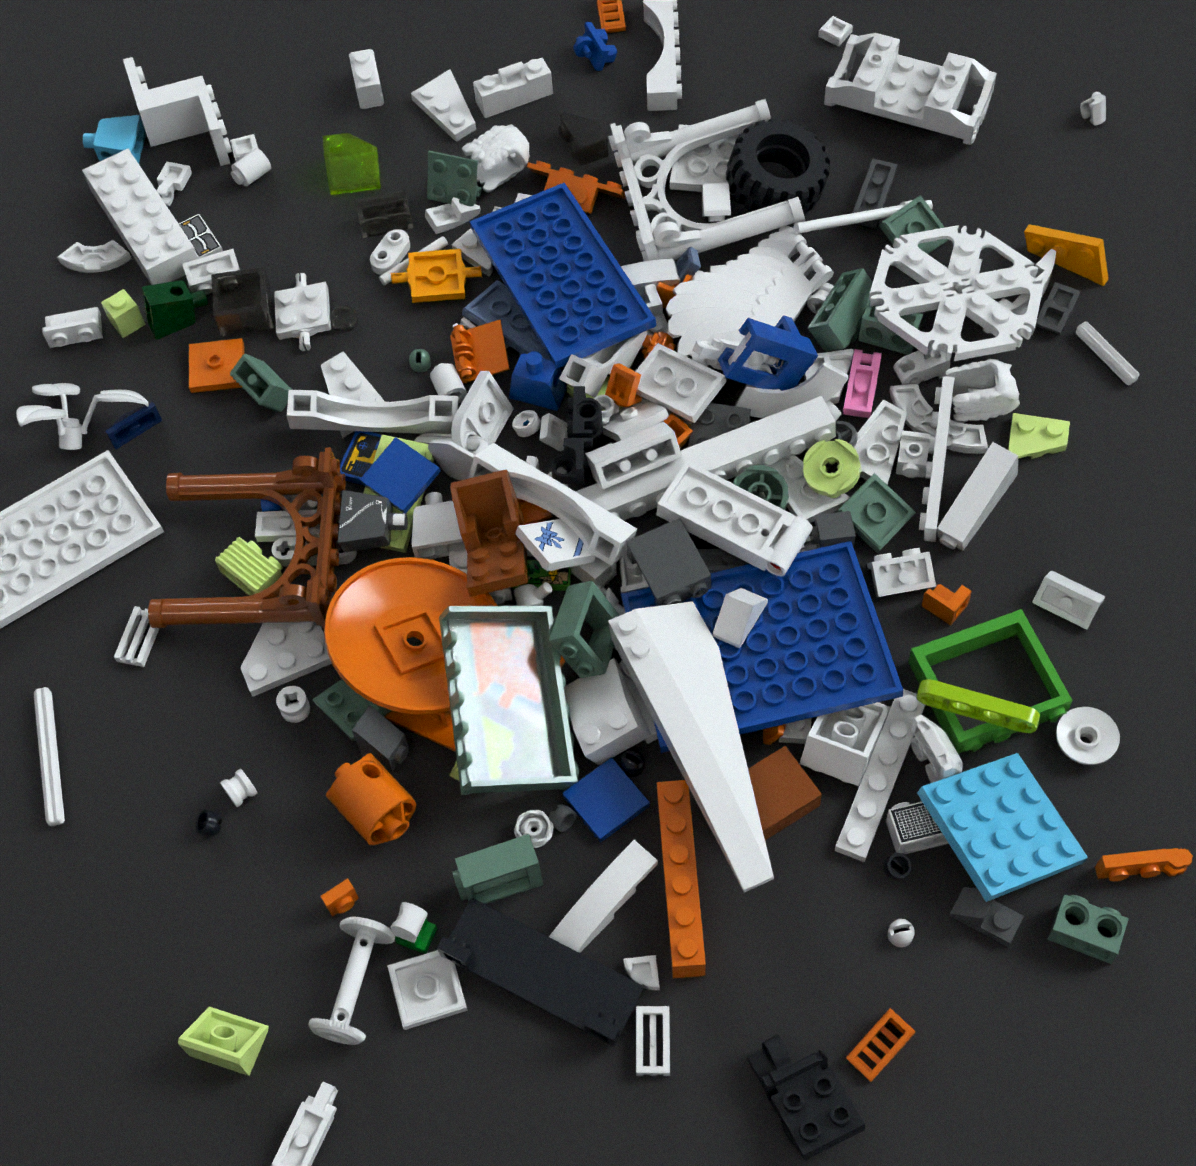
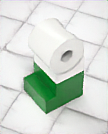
M402 902L399 915L392 923L391 930L395 935L396 944L426 954L437 931V926L427 921L428 913L414 904Z

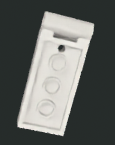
M687 460L657 504V516L669 522L680 518L688 532L763 571L767 569L776 576L785 575L813 530L811 523L806 519L795 516Z

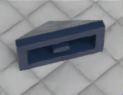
M151 402L148 407L143 405L122 414L105 432L116 450L160 423L162 419L156 405Z

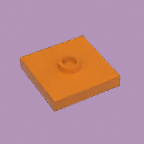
M242 338L189 344V389L191 393L242 387L230 376L231 370L242 355H244V342Z

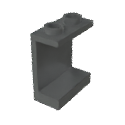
M680 518L626 541L627 556L632 564L637 563L654 595L655 606L677 604L691 597L698 598L711 589V574Z

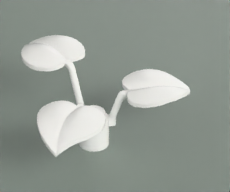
M70 383L40 384L32 386V392L44 396L59 395L62 409H52L49 406L26 405L17 409L16 417L21 427L34 421L56 419L59 448L77 450L82 448V434H87V427L97 402H134L144 404L147 407L149 403L143 396L134 391L104 390L100 394L94 395L83 425H81L78 419L68 418L66 395H77L80 393L79 386Z

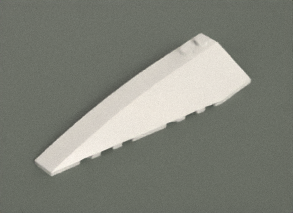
M692 601L638 608L608 620L611 640L743 892L745 893L773 880L774 876L720 650L695 604Z

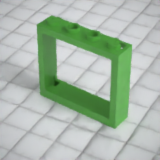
M1022 609L914 647L910 652L908 663L920 685V682L925 679L938 681L930 666L1017 635L1052 698L1031 706V708L1040 713L1038 726L1040 723L1048 720L1050 722H1057L1059 717L1067 714L1073 701ZM931 707L958 754L969 750L975 752L983 744L992 741L994 743L1003 742L1011 734L1018 732L990 723L964 731L955 713Z

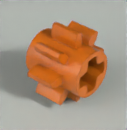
M654 332L652 337L647 335L642 344L644 347L642 350L644 358L646 359L657 343L674 351L676 345L673 344L672 337L664 332Z

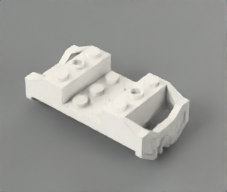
M878 33L861 36L850 35L842 60L834 76L830 77L826 85L824 105L834 106L837 104L961 138L963 143L969 145L975 141L979 126L982 124L989 106L997 73L989 71L973 58L950 52L943 66L899 55L900 39ZM856 53L865 55L853 82H850L849 78ZM968 83L983 87L977 105L974 104L972 115L959 112L960 102Z

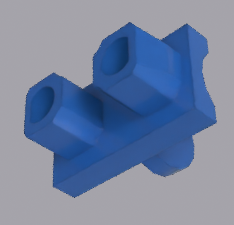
M585 22V33L583 36L576 38L573 50L578 57L588 58L596 71H602L605 63L615 61L617 49L614 45H606L608 34L605 29H596L592 22Z

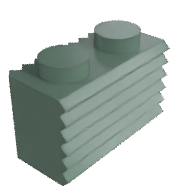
M247 354L242 355L231 370L230 376L255 399V402H258V405L276 412H282L288 404V390L292 389L264 361Z

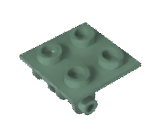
M428 151L427 199L451 204L454 197L460 199L459 203L470 207L476 204V197H480L482 188L477 185L478 161Z
M343 679L313 699V702L353 741L356 740L352 730L368 706L373 707L383 716L393 711L363 698L350 688Z

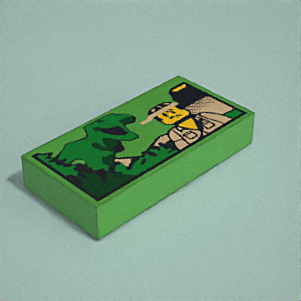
M527 560V584L538 588L547 582L551 585L552 590L566 591L567 587L570 586L571 567L546 571L541 567L538 560Z

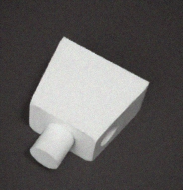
M439 492L428 493L425 496L426 505L416 506L413 512L412 549L415 558L434 559L449 556L448 551L466 549L460 534L453 501L443 502L442 495Z

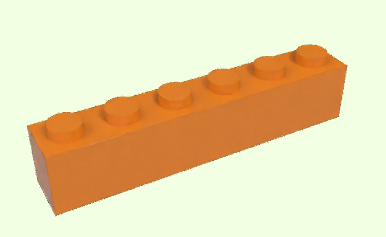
M685 780L657 782L673 978L705 976L706 962L689 787Z

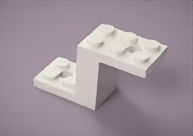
M133 57L123 59L151 147L209 131L220 166L230 164L228 153L232 152L228 137L223 138V135L227 134L223 119L217 120V118L221 117L217 102H211V100H215L211 84L205 85L203 76L148 90L146 83L141 84V82L145 81L141 66H135Z

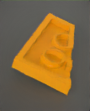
M1031 224L1025 229L1024 234L1028 252L1043 258L1052 248L1056 251L1054 264L1102 286L1108 281L1103 239Z

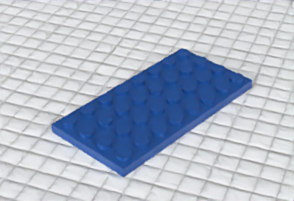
M565 182L469 221L471 230L548 356L553 361L556 369L565 366L571 354L584 358L657 326L656 318Z

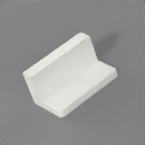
M1050 571L1044 577L1032 603L1087 630L1099 606L1103 603L1105 596L1054 571Z

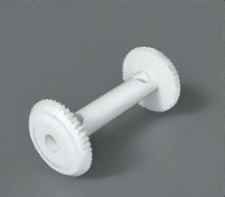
M347 917L340 922V929L354 936L355 940L330 1020L312 1018L309 1020L308 1025L314 1034L322 1038L342 1044L357 1045L365 1040L366 1035L357 1028L349 1026L373 945L374 943L391 944L395 940V935L389 927L377 921L362 917ZM366 941L367 945L361 946L360 942ZM343 1015L345 1019L343 1021H339L337 1019V1016Z

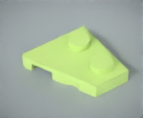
M1013 413L1007 450L1018 455V459L1027 456L1034 459L1042 457L1046 453L1054 454L1065 451L1068 444L1070 421Z

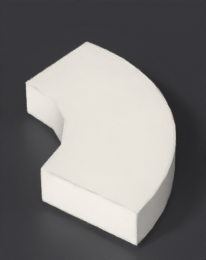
M114 240L95 247L84 246L76 242L57 257L63 266L85 273L108 271L132 259L130 253Z

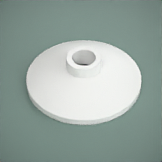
M1077 707L1069 710L1067 714L1061 717L1056 728V739L1062 752L1071 760L1084 765H1097L1108 761L1116 753L1120 743L1119 730L1113 719L1103 711L1092 707ZM1087 737L1091 743H1085L1080 738Z

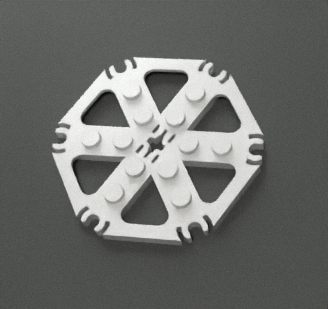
M959 225L900 235L899 238L894 239V248L886 245L885 250L882 249L869 295L870 306H877L875 307L874 316L878 317L877 320L925 355H927L928 348L931 347V357H935L937 351H944L948 361L951 359L952 352H955L954 361L1016 350V347H1020L1022 344V337L1029 340L1031 335L1033 336L1044 283H1042L1043 277L1035 278L1038 268L1034 266L1035 263L987 231H985L984 237L981 238V229H977L976 234L970 235L966 232L967 226L962 227L961 233H958ZM939 239L951 240L954 246L948 268L919 249L918 244ZM987 247L994 249L1014 264L1010 268L975 274L980 251ZM889 266L897 267L920 284L889 288L885 284ZM1024 293L1030 296L1027 312L1023 315L1014 314L994 300ZM937 310L934 326L930 332H921L900 317ZM965 315L996 337L974 342L964 341L961 338V330Z

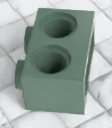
M869 301L862 318L858 341L906 355L911 354L914 346L877 320L878 317L874 316L875 307L877 306H870ZM915 313L900 316L920 331L923 314Z
M1064 894L1058 905L1047 940L1112 964L1119 953L1129 918L1121 916V913L1113 908H1100L1089 904L1088 900L1081 896H1068ZM1065 916H1075L1079 920L1080 925L1070 924ZM1098 927L1107 928L1111 932L1112 937L1102 936L1098 931Z

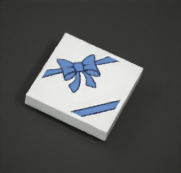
M561 519L517 527L516 536L546 571H555L556 569L593 563L596 558L595 555L587 551L584 543L575 531Z

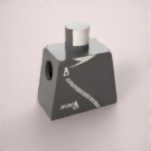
M342 490L338 543L344 552L388 546L391 541V530H407V513H393V507L388 498Z

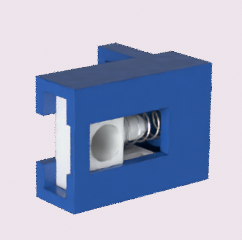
M783 315L775 327L747 318L739 329L740 334L745 335V337L735 350L726 347L717 360L726 378L761 389H780L783 391L794 388L799 383L806 371L813 365L818 354L810 339L800 335L793 319Z

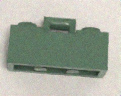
M863 268L841 274L808 326L811 334L825 351L842 350L851 341H856L859 336L863 313L868 306L873 284Z

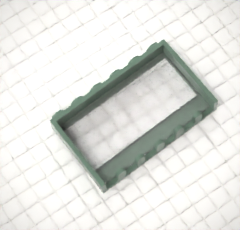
M448 606L439 616L461 795L531 790H567L577 782L579 768L577 762L574 761V735L570 732L569 728L570 707L565 701L564 689L566 680L564 674L561 673V655L549 642L556 621L552 613V606Z

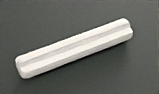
M1085 321L1077 327L1076 334L1126 385H1131L1138 380L1139 372L1088 322Z

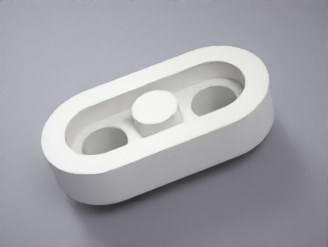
M399 229L389 231L372 252L370 263L375 273L382 275L402 261L410 249L409 236L405 231Z

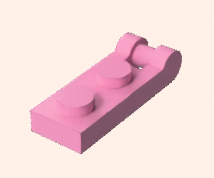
M854 350L843 408L844 415L863 418L871 416L882 353L874 352L873 354L863 353V350Z

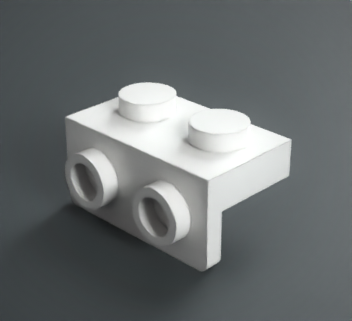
M233 249L182 263L191 293L203 290L205 295H207L214 289L220 287L231 288L236 286L238 282L244 281Z

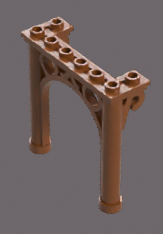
M331 447L325 448V452H320L319 459L312 456L296 457L293 460L292 470L277 473L213 475L169 473L167 475L166 492L169 501L263 499L279 505L290 515L294 522L296 544L291 562L283 575L270 587L254 595L244 597L151 599L148 607V619L151 628H166L167 625L315 622L317 626H322L324 630L327 610L332 600V592L337 590V577L334 574V566L339 565V551L336 549V543L339 535L340 523L338 521L341 513V491L346 488L345 474L340 473V461L335 459ZM282 495L297 496L291 503ZM308 500L316 501L318 509L313 516L303 517L298 513L302 505ZM320 524L319 537H314L310 534L308 528ZM318 553L315 570L307 562L311 556ZM301 574L311 576V579L307 581V588L291 583Z

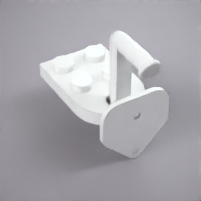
M480 371L454 416L451 434L424 433L414 441L429 444L428 450L447 475L454 479L465 480L468 479L474 456L496 442L514 408L490 371Z

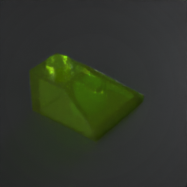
M350 133L323 136L324 158L330 195L381 189L378 150L376 146Z

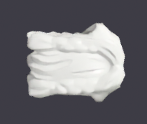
M512 124L508 126L494 125L485 134L480 135L478 139H474L471 143H467L462 147V151L466 156L471 155L472 160L478 161L477 182L480 181L481 185L484 184L483 190L487 193L494 191L498 186L503 185L504 182L509 181L518 172L526 168L530 157L529 142L518 128Z
M988 359L948 369L946 377H954L952 404L955 406L953 409L956 413L953 415L954 421L960 423L979 420L987 421L989 418L1005 415L1015 410L1020 402L1015 378L1010 373L1012 365L996 359ZM968 388L982 389L972 393H967Z

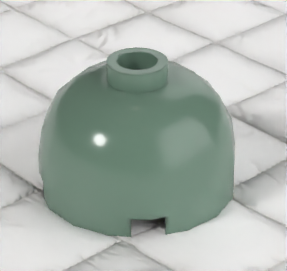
M765 465L750 466L734 479V485L783 510L786 509L789 500L788 485L776 469Z

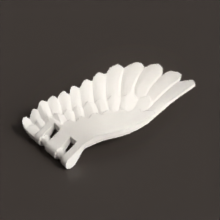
M790 226L780 227L779 232L772 233L768 239L760 241L758 247L749 250V254H742L737 257V260L726 262V266H716L710 269V272L695 274L692 281L678 284L673 289L676 296L670 299L666 307V312L671 317L668 322L667 334L672 338L681 337L677 345L678 353L686 357L692 356V360L708 366L709 364L704 362L705 358H699L698 354L692 351L696 340L712 343L713 339L741 342L745 335L740 334L739 329L747 318L774 327L783 315L791 317L795 321L811 294L831 279L834 274L833 270L828 265L825 266L822 263L823 259L812 247L806 245L807 241L800 233L796 234ZM799 252L801 255L793 263L790 258ZM814 270L816 274L809 281L806 276Z

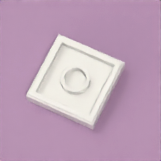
M438 950L387 965L404 1030L468 1011L455 963L441 957Z

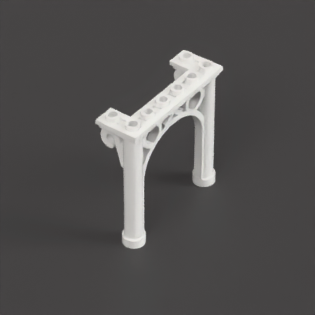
M765 99L756 101L755 105L671 132L650 133L649 126L646 123L636 122L630 124L623 133L621 125L610 124L613 135L608 136L612 151L618 150V152L614 153L618 168L623 166L624 171L619 172L623 187H629V190L625 191L628 205H634L635 210L630 211L634 226H639V230L636 231V238L644 261L673 259L675 261L689 247L701 253L780 227L805 221L799 197L720 222L696 223L677 214L669 205L665 196V184L668 173L682 155L694 148L741 134L745 128L750 125L754 126L756 122L762 120L768 122L771 116ZM667 155L664 160H661V159L659 158V157H662V156ZM647 166L659 168L657 174L652 177L642 176V171ZM639 185L652 188L647 196L643 197ZM654 210L659 212L660 214L656 215L650 223L647 211Z

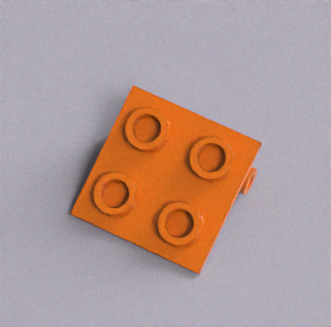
M501 320L471 329H464L463 325L453 327L450 335L456 370L463 384L474 381L480 371H490L494 375L510 370Z

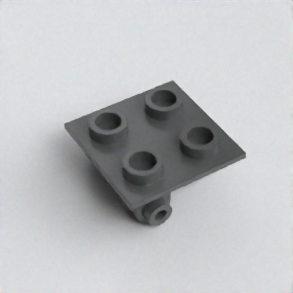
M710 403L695 423L692 422L691 429L693 432L690 435L688 447L750 424L751 409Z

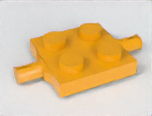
M461 249L408 253L409 265L407 272L391 273L392 284L408 282V286L411 289L412 303L465 299L464 285L466 278L482 277L481 266L465 267L461 257Z

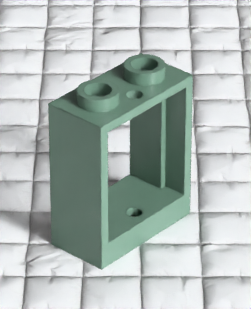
M593 581L570 585L565 592L549 642L580 678L605 674L615 646L611 640L608 620L618 617L620 614ZM584 619L593 629L589 645L580 636Z
M529 834L455 858L458 870L452 871L461 901L468 899L469 902L474 898L484 904H488L543 885L539 862Z

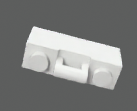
M543 57L532 59L525 64L521 61L498 69V74L487 75L473 82L475 100L484 118L553 94L551 71Z
M665 422L639 431L638 434L616 443H610L585 453L593 478L602 489L682 457L675 432Z

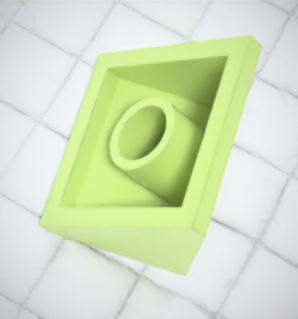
M208 1007L179 1037L178 1045L191 1057L250 1076L268 1033L269 1026Z

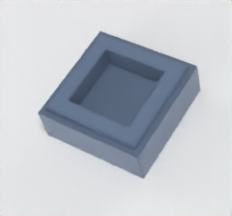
M689 247L675 262L680 283L683 282L687 274L693 277L701 268L698 250Z

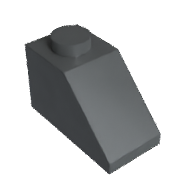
M368 706L352 730L363 757L371 753L385 768L393 771L398 763H403L409 752L405 734L376 709Z

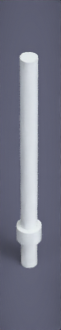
M913 200L901 202L897 206L799 222L794 224L793 229L796 234L884 219ZM925 200L929 207L932 209V201Z

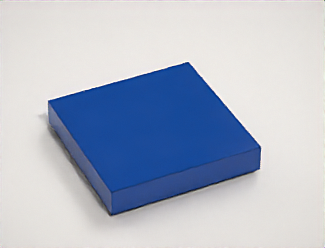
M395 437L362 476L360 481L378 496L388 498L391 505L399 511L407 513L441 470L437 465Z
M612 757L562 793L563 798L600 843L650 807V802Z

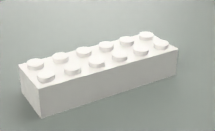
M123 150L83 169L82 171L91 192L150 284L172 282L186 275L182 263L198 259L194 246L130 150Z

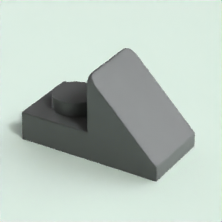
M968 887L962 889L949 914L950 917L1009 947L1024 918L1023 915L998 903L995 899L986 902L978 889Z

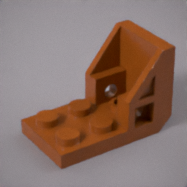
M507 469L451 483L450 490L458 526L467 550V590L470 597L527 584V549L515 534L517 527L525 525V521Z

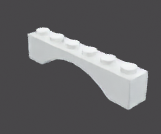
M643 0L644 22L656 32L663 44L660 59L646 74L648 111L677 110V99H682V84H677V81H681V65H676V63H680V47H675V45H679V29L674 30V27H678V12H673V10H677V0Z
M288 390L287 419L290 429L451 434L452 422L458 410V396L428 395L406 401L370 402L340 398L313 390Z
M492 443L474 456L468 479L507 469L517 498L533 503L564 521L579 536L588 552L611 566L627 554L626 541L634 538L637 532V528L495 443Z

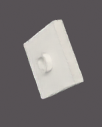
M642 398L640 403L620 409L617 414H613L610 417L609 423L602 424L603 435L616 441H621L638 434L639 431L659 424L667 419L669 415L665 407Z

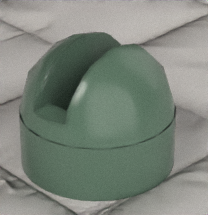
M414 349L409 356L410 367L415 372L427 371L431 367L429 353L425 349ZM418 357H421V363H417Z

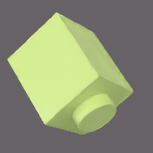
M124 289L101 302L110 323L122 338L146 325L137 304Z

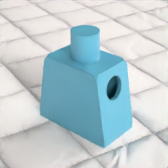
M140 115L101 119L96 133L83 134L84 148H94L99 161L129 149L139 164L146 137Z

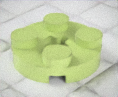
M840 439L828 442L823 440L815 443L807 451L803 460V473L808 486L816 493L830 498H837L851 490L859 480L862 471L855 448L848 442ZM837 462L838 470L835 473H827L825 465L827 463L833 465Z

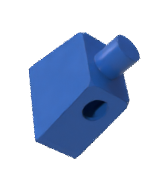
M533 351L528 354H521L512 373L509 398L558 411L567 391L566 383L559 379L562 374L561 369H556L553 361L542 358L539 352Z

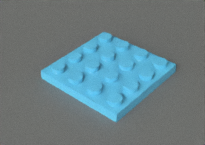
M1018 753L924 785L917 792L986 902L1083 864L1088 858Z

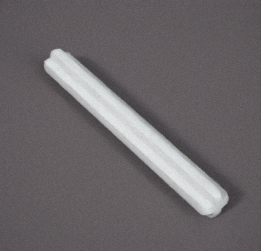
M43 687L36 689L33 694L45 819L49 826L62 825L65 819L52 692L49 688Z

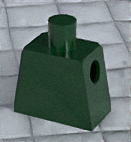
M181 280L142 287L146 321L156 340L193 325L196 322L194 309L208 305L207 297L203 290L190 293L185 282Z

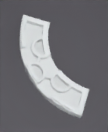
M823 363L809 379L800 383L799 386L788 390L761 389L746 384L734 406L751 409L750 416L765 418L819 396H822L826 403L844 386L848 380V375Z
M919 385L890 386L889 392L894 406L907 412L905 423L914 432L931 434L930 436L936 437L937 429L931 428L933 408L922 396ZM950 419L947 449L962 453H986L988 445L984 426L964 424Z

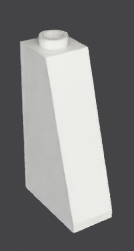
M992 442L937 527L939 541L950 549H955V547L962 551L965 549L1018 475V455Z

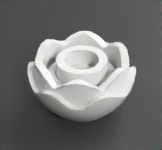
M529 810L519 815L514 828V834L516 838L529 834L533 847L539 848L551 839L554 826L543 811ZM536 828L537 831L532 832L531 829Z

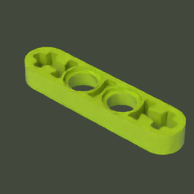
M925 679L920 682L916 695L917 700L927 706L1023 733L1035 732L1040 719V713L1034 708L931 679Z

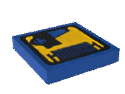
M365 431L355 432L340 463V473L345 474L346 481L363 485L360 479L372 466L382 435Z

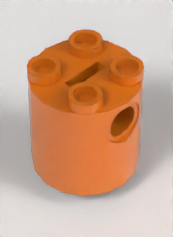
M366 754L352 765L344 763L336 770L335 777L337 779L325 796L369 845H378L395 840L407 831L410 825L409 820L416 809V802L373 754Z

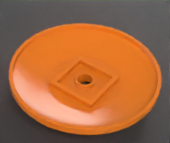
M412 557L380 561L353 574L334 594L327 610L324 626L327 653L333 667L344 682L356 693L376 705L408 714L423 715L450 711L439 616L448 606H497L489 593L470 597L467 590V574L448 564ZM469 624L479 695L492 684L502 666L507 645L505 624ZM415 637L420 639L422 644L412 646L407 642V639Z

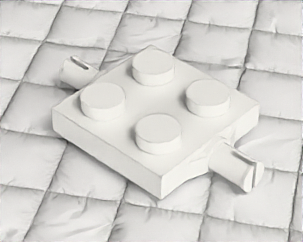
M297 273L295 275L296 287L274 292L276 334L279 340L292 337L299 338V349L302 351L307 349L308 351L311 348L310 336L318 332L331 330L329 289L326 282L307 285L306 274L300 273L299 275Z

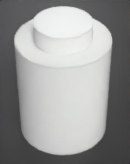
M255 148L231 166V176L238 185L243 184L247 187L270 171L272 167L265 154L260 149Z
M441 363L434 367L430 373V379L437 394L458 396V404L461 403L466 397L467 391L455 366Z

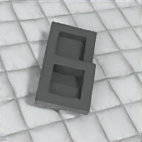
M1055 282L1048 299L1045 300L1037 317L1035 326L1061 335L1080 297L1081 291Z

